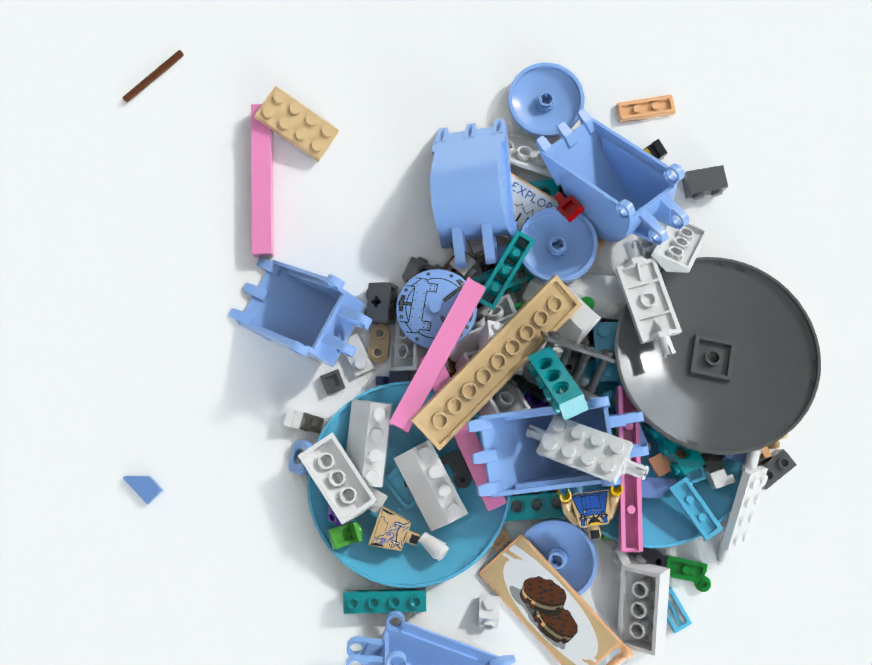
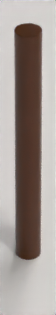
M179 49L126 93L122 99L126 103L131 101L184 56L183 52Z

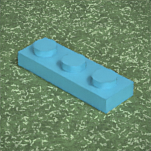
M683 477L668 488L704 541L709 540L723 530V527L687 477Z

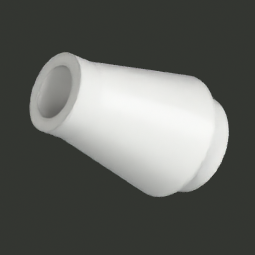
M427 532L418 540L430 556L439 562L450 549L446 546L447 543Z

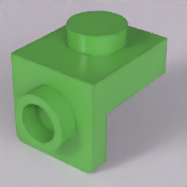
M350 521L344 526H335L327 529L333 549L362 541L361 536L363 533L357 521Z

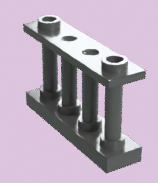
M541 330L540 335L547 341L544 348L550 346L553 349L555 344L565 347L560 357L564 367H566L573 350L583 353L572 378L584 394L586 401H589L590 398L602 397L597 392V386L608 362L616 364L614 352L605 348L599 350L560 337L559 333L549 330V332ZM590 357L599 358L600 362L589 385H586V387L580 385L579 381ZM525 367L522 375L527 382L537 385L535 381L536 376L532 377L528 368Z

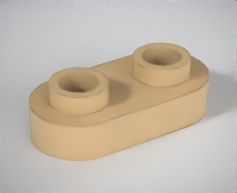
M383 324L374 325L370 330L368 356L376 364L383 363L388 357L390 332ZM379 330L383 331V336L381 337L376 336V332ZM376 350H381L382 354L380 356H375L374 352Z

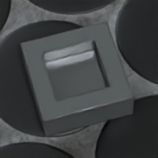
M339 369L320 376L327 395L346 388Z

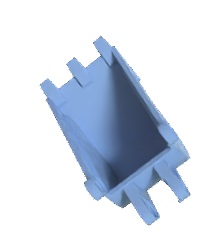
M584 108L577 112L581 125L573 131L565 122L556 126L561 139L551 145L544 136L535 140L540 150V155L556 185H561L567 198L572 195L584 207L585 210L581 214L591 222L597 237L608 242H618L632 233L649 242L660 245L669 236L657 221L679 230L689 223L688 214L672 200L675 195L677 182L684 178L682 167L676 163L670 166L666 165L592 118Z
M503 118L495 120L493 127L477 129L476 123L467 124L465 131L449 133L448 127L439 128L431 150L434 157L430 173V193L441 248H452L451 242H453L457 268L467 267L466 253H468V240L483 238L486 264L498 263L497 237L507 235L508 239L511 240L515 231L519 230L518 223L515 222L507 124L505 125Z
M260 257L256 265L266 271L259 286L246 282L242 290L251 295L252 299L244 312L232 308L228 316L236 320L238 325L269 341L278 342L302 356H308L330 367H334L340 354L353 357L358 348L347 343L355 326L368 330L373 320L362 314L366 307L363 302L343 289L345 282L332 274L326 277L283 262L271 261Z
M608 396L590 398L589 401H586L587 411L568 419L611 435V428L644 422L642 411L609 415L608 407H610ZM552 406L478 416V419L467 422L468 432L480 431L483 446L482 451L471 454L473 464L485 463L488 482L476 486L478 496L490 495V497H499L596 484L614 486L622 484L621 476H619L616 484L537 454L536 450L541 441L527 437L526 432L527 429L532 430L529 428L530 424L547 430L554 415L562 417L560 413L555 414ZM648 443L633 444L630 458L649 455Z
M397 610L387 614L386 628L380 639L354 636L347 641L346 648L349 656L346 659V665L353 661H357L361 665H511L516 662L514 654L498 656L405 622L404 615ZM397 617L401 620V623L392 625L389 621ZM357 643L362 646V649L353 651L350 647Z

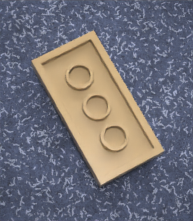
M277 86L273 88L254 115L256 120L317 162L322 158L340 131Z

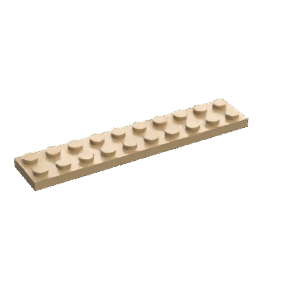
M553 275L440 388L410 421L438 450H441L528 361L527 356L536 353L546 342L540 335L541 330L556 332L582 306L580 301L557 275Z

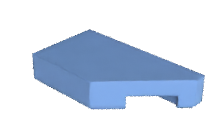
M151 476L123 477L147 505L164 491Z
M654 477L641 479L642 498L659 499L677 480Z

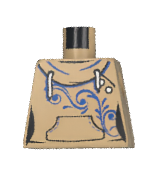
M382 506L368 545L401 551L404 542L416 546L420 534L409 531L410 520Z

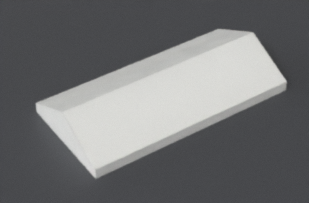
M508 132L510 164L552 177L540 155L536 141Z
M690 222L680 230L667 226L665 230L669 238L662 244L657 245L651 256L666 272L689 273L709 231Z
M533 278L529 282L522 299L527 302L546 282ZM570 290L582 306L556 332L563 338L580 343L599 322L601 317Z
M333 432L298 455L342 525L358 517L377 502V499Z

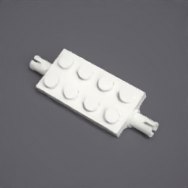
M632 240V244L628 241L623 244L629 259L628 263L616 267L615 272L640 343L658 341L663 358L668 357L667 355L669 357L676 354L670 336L678 335L682 330L657 262L654 258L645 259L643 256H640L636 241Z
M554 415L547 430L533 424L529 425V428L532 430L527 429V437L541 441L536 450L538 455L616 484L619 476L622 474L625 475L627 473L642 480L646 478L644 474H648V466L631 461L630 453L634 445L628 440L568 419L564 421L562 417Z
M762 449L748 452L745 463L742 464L741 470L743 473L724 536L720 538L719 542L720 547L716 560L721 563L729 562L732 549L746 543L750 538L751 532L749 529L756 519V506L759 505L762 499V494L760 493L768 479L766 475L768 468L761 465L757 466Z

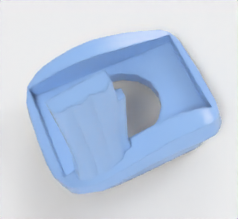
M299 439L294 442L288 464L289 471L300 475L308 474L303 463L297 464L296 461L300 449L304 452L313 446L310 441Z

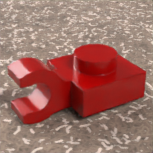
M560 192L553 196L559 205L556 209L569 223L585 210L572 195L567 199Z

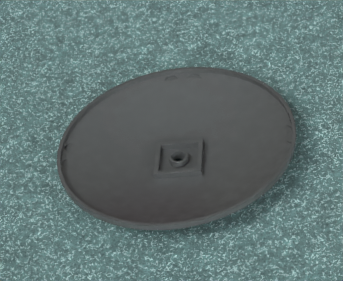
M698 257L695 259L689 273L666 272L663 268L660 269L662 279L682 330L680 334L670 336L676 354L670 357L667 355L668 357L663 358L658 341L640 343L626 303L615 332L614 358L616 360L617 374L621 386L637 412L642 411L644 420L654 430L672 442L691 450L714 455H736L753 452L783 438L801 422L809 411L815 399L821 376V353L817 334L807 312L798 299L781 282L768 273L747 263L721 257ZM714 354L717 357V362H710L707 355Z

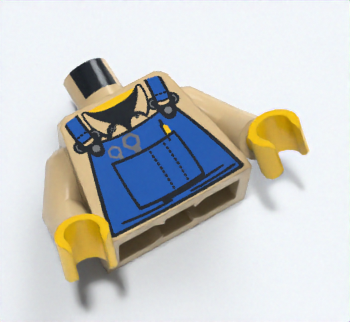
M622 484L618 488L609 486L611 492L609 490L571 494L569 488H566L567 493L562 495L560 490H558L557 494L561 500L563 514L573 525H577L578 528L587 527L589 539L601 538L599 525L609 524V521L613 519L619 506L620 494L623 492Z

